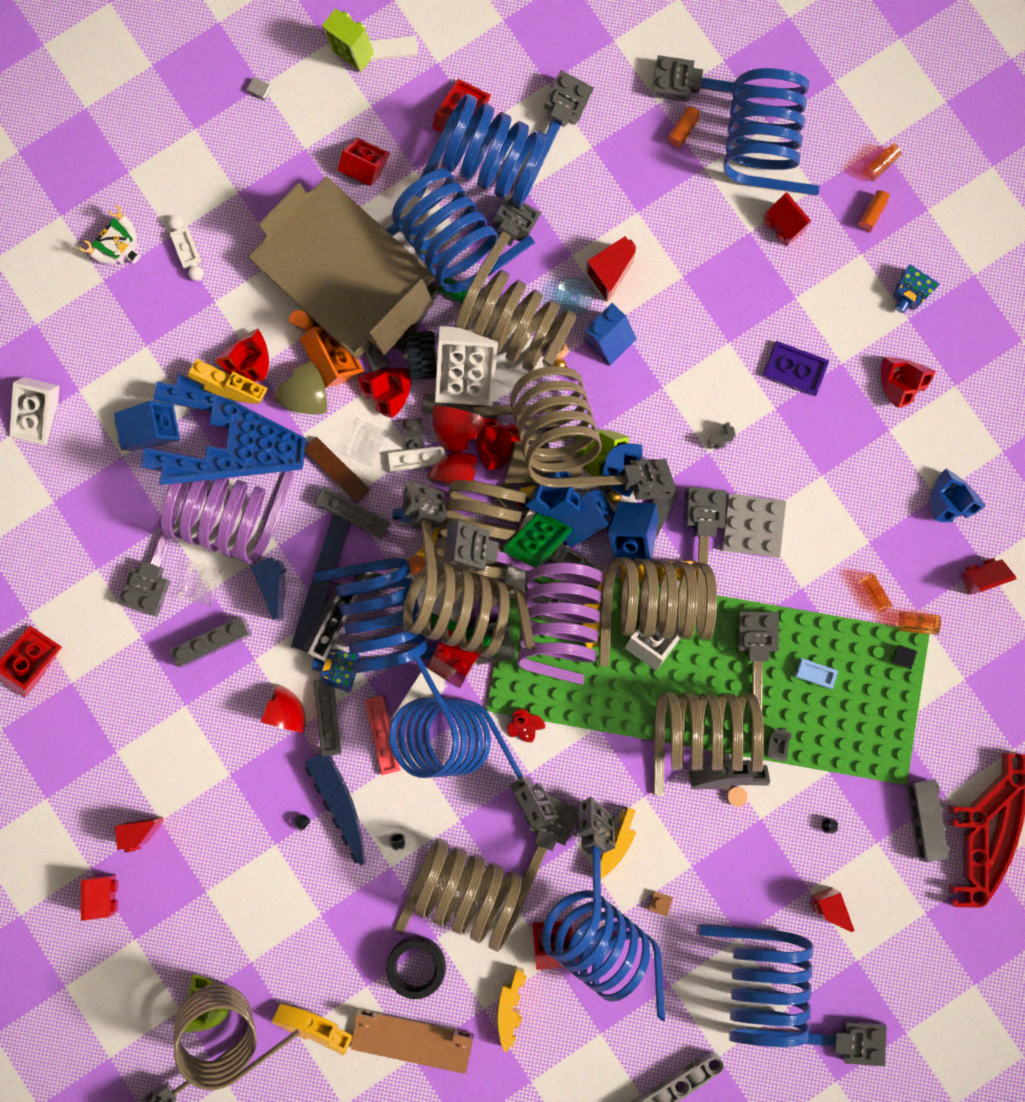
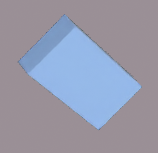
M800 658L794 677L833 689L838 670Z

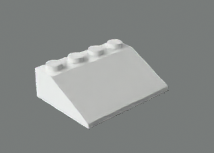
M440 326L435 402L492 406L498 342L461 328Z

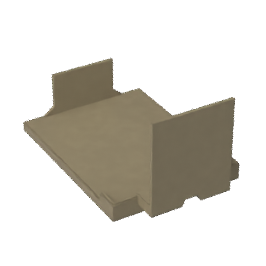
M327 176L313 190L307 193L302 185L298 183L259 223L265 236L261 244L248 256V259L356 360L372 344L385 355L403 336L404 332L412 324L416 323L433 305L427 286L436 277L431 274L421 261L416 259Z

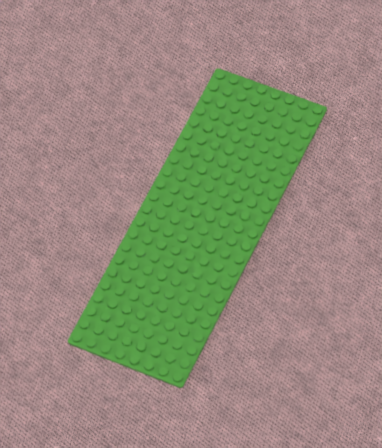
M545 576L532 579L539 584L565 582ZM615 578L612 594L609 666H598L600 638L596 648L592 647L597 652L596 662L593 663L566 660L543 654L526 658L531 661L583 674L584 682L581 685L531 672L518 666V652L522 649L519 644L522 628L517 600L509 598L508 618L516 657L495 662L487 705L489 712L512 716L516 709L524 708L530 714L540 716L545 722L654 741L655 709L657 699L662 692H674L677 698L682 692H693L697 698L702 692H712L717 697L721 693H733L736 697L741 693H752V661L747 660V651L737 650L738 611L779 612L778 651H769V661H763V760L902 785L908 782L929 642V633L926 631L717 595L716 620L711 640L703 641L698 639L695 623L692 638L690 640L680 639L658 670L655 671L625 649L631 636H623L621 633L620 606L623 582H621V578ZM639 583L638 611L635 631L639 628V604L642 583ZM585 585L592 587L594 589H597L598 585ZM658 585V601H659L660 585ZM540 615L530 618V620L538 623H550L540 620ZM542 634L533 636L534 641L538 643H570L586 647L584 642L564 640ZM897 645L917 651L911 670L892 664ZM800 658L838 670L833 689L794 677ZM687 701L684 721V746L691 747V714ZM707 701L704 714L703 750L712 751V721ZM727 701L723 719V753L732 754V718ZM746 701L743 714V757L751 758L752 716L748 701ZM667 702L665 743L671 744V716ZM781 728L792 733V738L789 741L788 756L785 762L766 757L768 739L773 729Z

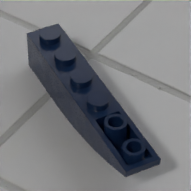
M320 753L305 762L307 765L305 770L309 777L313 776L316 782L314 787L317 793H322L325 799L323 804L328 812L331 810L334 816L332 821L337 829H341L343 833L341 838L344 844L350 846L352 850L350 854L355 864L359 863L362 866L366 862L364 842L353 799L332 756L322 757Z

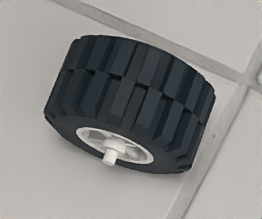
M433 331L409 332L407 336V354H404L403 358L408 360L409 375L412 380L435 379L437 376L438 353L436 351Z

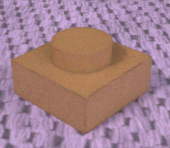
M653 891L648 911L668 916L673 897Z

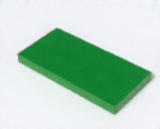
M537 513L504 546L503 552L535 568L542 565L571 534L572 528L550 516Z

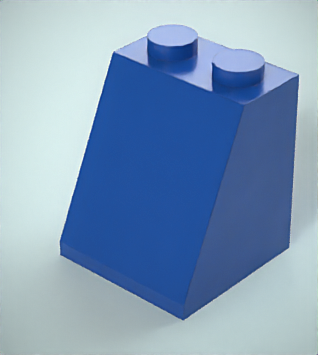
M613 303L585 329L583 338L609 366L637 340L626 315Z
M147 401L114 413L121 450L137 451L181 441L174 404Z
M602 489L588 492L580 497V511L567 517L553 518L572 528L571 534L564 540V543L571 548L610 528L615 513Z
M618 503L608 532L613 559L616 557H627L632 561L640 558L649 559L652 562L659 519L656 503Z

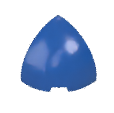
M628 443L613 448L606 457L603 475L620 476L624 466L628 465L630 460L641 459L642 445ZM623 484L611 485L615 492L630 497L633 490H625Z
M945 469L940 474L931 493V513L934 520L938 522H954V518L959 516L968 518L986 506L981 497L963 479L948 469Z
M568 471L548 472L544 476L546 478H572ZM538 484L531 493L526 506L545 516L567 517L580 511V495L574 491L573 487L553 488Z

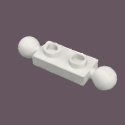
M172 215L168 223L175 231L171 232L170 235L184 269L190 267L189 277L194 281H199L203 278L204 272L197 264L202 263L190 230L188 227L182 228L184 221L181 216Z

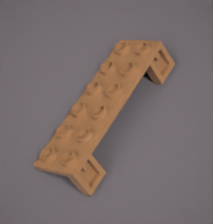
M361 1009L357 1011L351 1050L463 1074L466 1073L474 1033Z

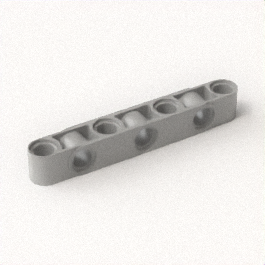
M709 1052L631 1102H679L720 1074L724 1068L723 1061L717 1053ZM716 1059L718 1060V1065L710 1067L709 1062ZM683 1081L685 1086L682 1089H677L675 1087L677 1082Z

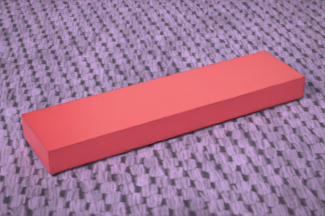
M384 695L364 699L381 775L401 771L400 765L396 761L390 747V720Z

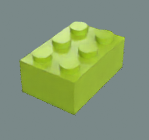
M335 8L322 24L331 50L362 72L374 55L373 46L366 33V27L359 21L354 22L345 11L340 12Z

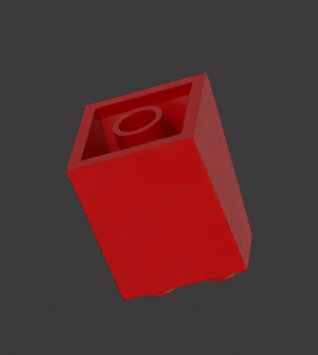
M626 236L587 261L586 273L607 302L611 299L634 262L637 248L631 239L628 240Z

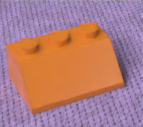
M321 326L312 327L300 338L311 362L318 369L325 388L340 385L364 372L359 360H356Z

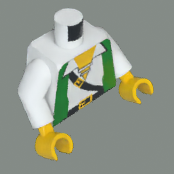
M115 205L118 208V212L113 214L109 210V213L117 217V220L113 218L92 244L86 240L82 241L87 244L86 250L81 247L78 248L81 252H89V255L100 263L123 264L128 259L134 264L140 258V254L135 251L138 246L135 241L137 235L131 221L124 214H121L120 207Z

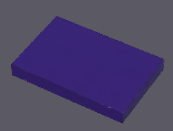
M775 341L762 377L816 396L830 360Z

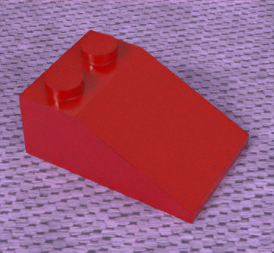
M458 78L436 111L432 129L442 133L451 113L465 94L468 93L477 99L473 114L481 104H488L491 95Z
M30 625L0 659V682L25 698L37 685L62 649V646Z
M451 630L448 631L449 638L453 633ZM440 642L428 668L458 688H461L480 655L476 651L468 652L461 650L458 644L449 646Z

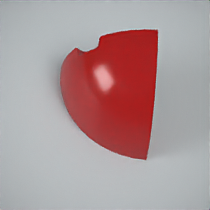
M259 329L253 330L233 342L215 359L218 365L229 374L235 372L254 382L264 381L269 370V353L264 337Z
M883 357L881 364V382L884 392L891 403L897 408L907 406L915 401V395L919 391L926 390L936 373L935 370L922 364L895 357Z
M408 368L382 369L358 377V382L365 398L372 399L376 404L375 409L388 418H393L400 412L408 398L411 387V377Z
M434 405L432 415L436 437L440 444L451 453L466 450L468 442L471 439H477L486 421V418L483 416L445 406Z
M486 418L483 429L475 441L480 459L487 470L496 469L509 462L515 441L520 442L516 425L510 423L505 426L498 423V419Z
M467 452L446 455L433 465L427 477L449 485L457 480L473 481L476 472L474 467L477 462V456Z
M278 685L273 692L272 699L268 701L261 722L282 729L304 733L306 716L299 698L290 689Z

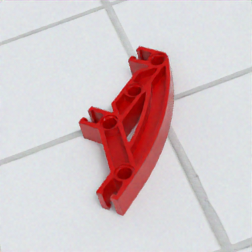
M1002 753V774L971 805L949 806V813L965 811L964 821H958L957 819L949 820V825L953 827H970L963 834L964 877L970 885L949 884L950 893L965 891V900L949 899V905L953 907L981 908L986 906L1008 871L1018 846L1025 818V754ZM1012 757H1018L1016 770L1012 767ZM1016 773L1018 775V781L1016 783H1013L1012 776ZM975 812H978L979 819L978 821L974 822L972 818L973 814ZM999 812L995 831L989 845V821ZM978 851L980 857L977 861H974L973 854ZM975 892H979L980 897L977 901L973 900V894Z

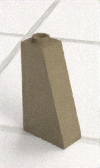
M515 441L505 472V482L536 483L528 473L521 442ZM534 455L532 459L542 463H562L580 457L573 455L539 457ZM584 466L568 472L572 478H578V476H582ZM531 467L536 474L542 477L548 473Z

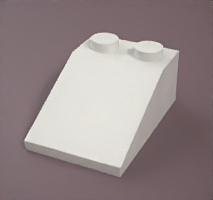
M25 377L13 382L10 437L43 445L47 444L58 405L59 385Z
M657 609L654 635L652 637H642L639 626L633 636H631L625 649L657 671L680 640L677 630V618L673 637L670 639L661 638L658 628Z
M426 667L441 695L447 687L445 684L446 679ZM420 673L396 710L393 718L410 701L418 698H434L422 673Z

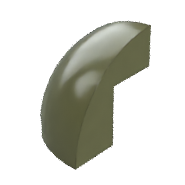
M312 362L298 366L292 371L293 375L287 382H281L274 400L281 406L295 412L325 414L327 412V396L318 369Z

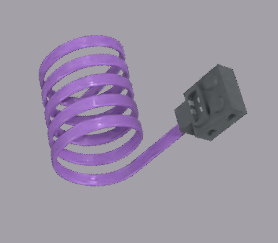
M286 471L283 473L260 539L248 557L246 555V545L258 520L265 498V488L255 486L240 521L236 544L228 551L227 541L239 517L248 483L242 480L235 482L220 519L217 539L211 545L209 543V535L220 514L227 493L229 478L214 481L202 510L198 534L193 539L191 538L190 530L199 516L210 480L192 482L189 491L190 482L170 484L162 507V532L150 563L143 561L140 570L131 567L118 604L158 617L171 581L162 578L164 568L160 567L170 537L174 539L182 538L186 543L201 545L204 549L213 552L219 550L222 555L230 558L238 557L240 561L248 564L258 561L269 544L295 472ZM182 508L180 517V528L173 533V529L175 527L180 510Z
M461 521L448 523L444 563L474 572L483 571L486 569V564L495 562L526 570L528 572L525 585L528 590L524 594L529 618L544 615L573 622L599 623L600 612L598 610L575 603H601L602 593L597 589L585 586L603 584L604 574L600 570L576 563H550L533 568L504 552L498 551L499 543L489 540L490 531ZM545 576L565 582L539 584L532 579ZM543 595L575 603L552 602L540 604L531 599ZM530 620L533 636L542 634L584 643H596L598 641V631L583 625L563 622L538 623ZM522 631L520 632L519 644L522 649L518 652L517 664L519 667L531 672L583 685V674L531 661L526 658L543 654L566 660L593 663L596 662L597 652L595 650L570 643H538L535 641V649L532 650L525 647Z

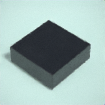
M897 645L892 664L911 670L917 651Z

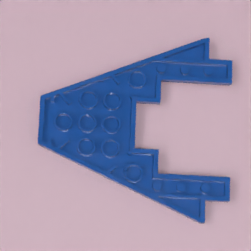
M178 374L176 385L162 382L156 383L153 400L211 411L209 424L228 428L226 449L207 446L204 459L145 448L141 467L161 471L159 485L204 480L214 481L222 478L302 470L305 437L231 399L204 390L203 385L182 374Z

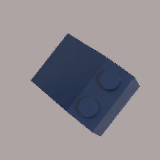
M271 557L252 565L251 568L273 620L280 622L283 621L286 585L284 573L287 571L283 562Z

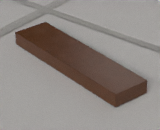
M318 437L305 448V452L357 503L371 491Z

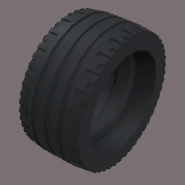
M422 936L408 937L400 941L392 949L386 963V974L389 984L396 993L409 999H422L433 994L442 984L446 972V960L441 948L434 941ZM412 948H421L429 952L436 965L432 980L420 987L410 986L403 982L397 971L398 959L406 950Z

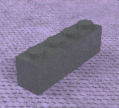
M336 582L302 649L303 652L322 661L326 660L348 616L341 615L340 605L353 603L358 594L338 597L335 587L343 584L340 582Z
M239 617L172 648L170 651L177 667L183 668L252 636V632L246 619Z
M925 779L906 782L918 860L932 862L949 859L948 853L950 849L946 842V826L942 818L943 807L939 799L940 788L937 781Z

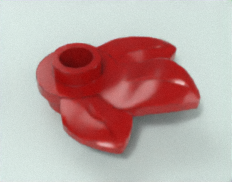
M518 708L512 713V721L507 726V732L510 737L519 735L524 742L532 743L535 739V731L545 729L546 725L540 716L530 714L524 708Z

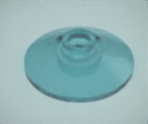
M568 278L558 285L555 292V300L560 304V309L563 312L569 309L578 315L590 307L593 300V292L590 285L583 279ZM572 295H575L577 297V300L572 301L570 297Z

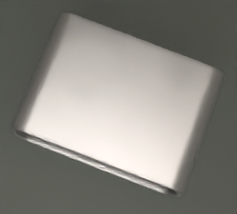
M253 77L246 90L248 93L266 100L272 86Z

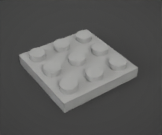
M728 494L722 551L780 558L786 501Z

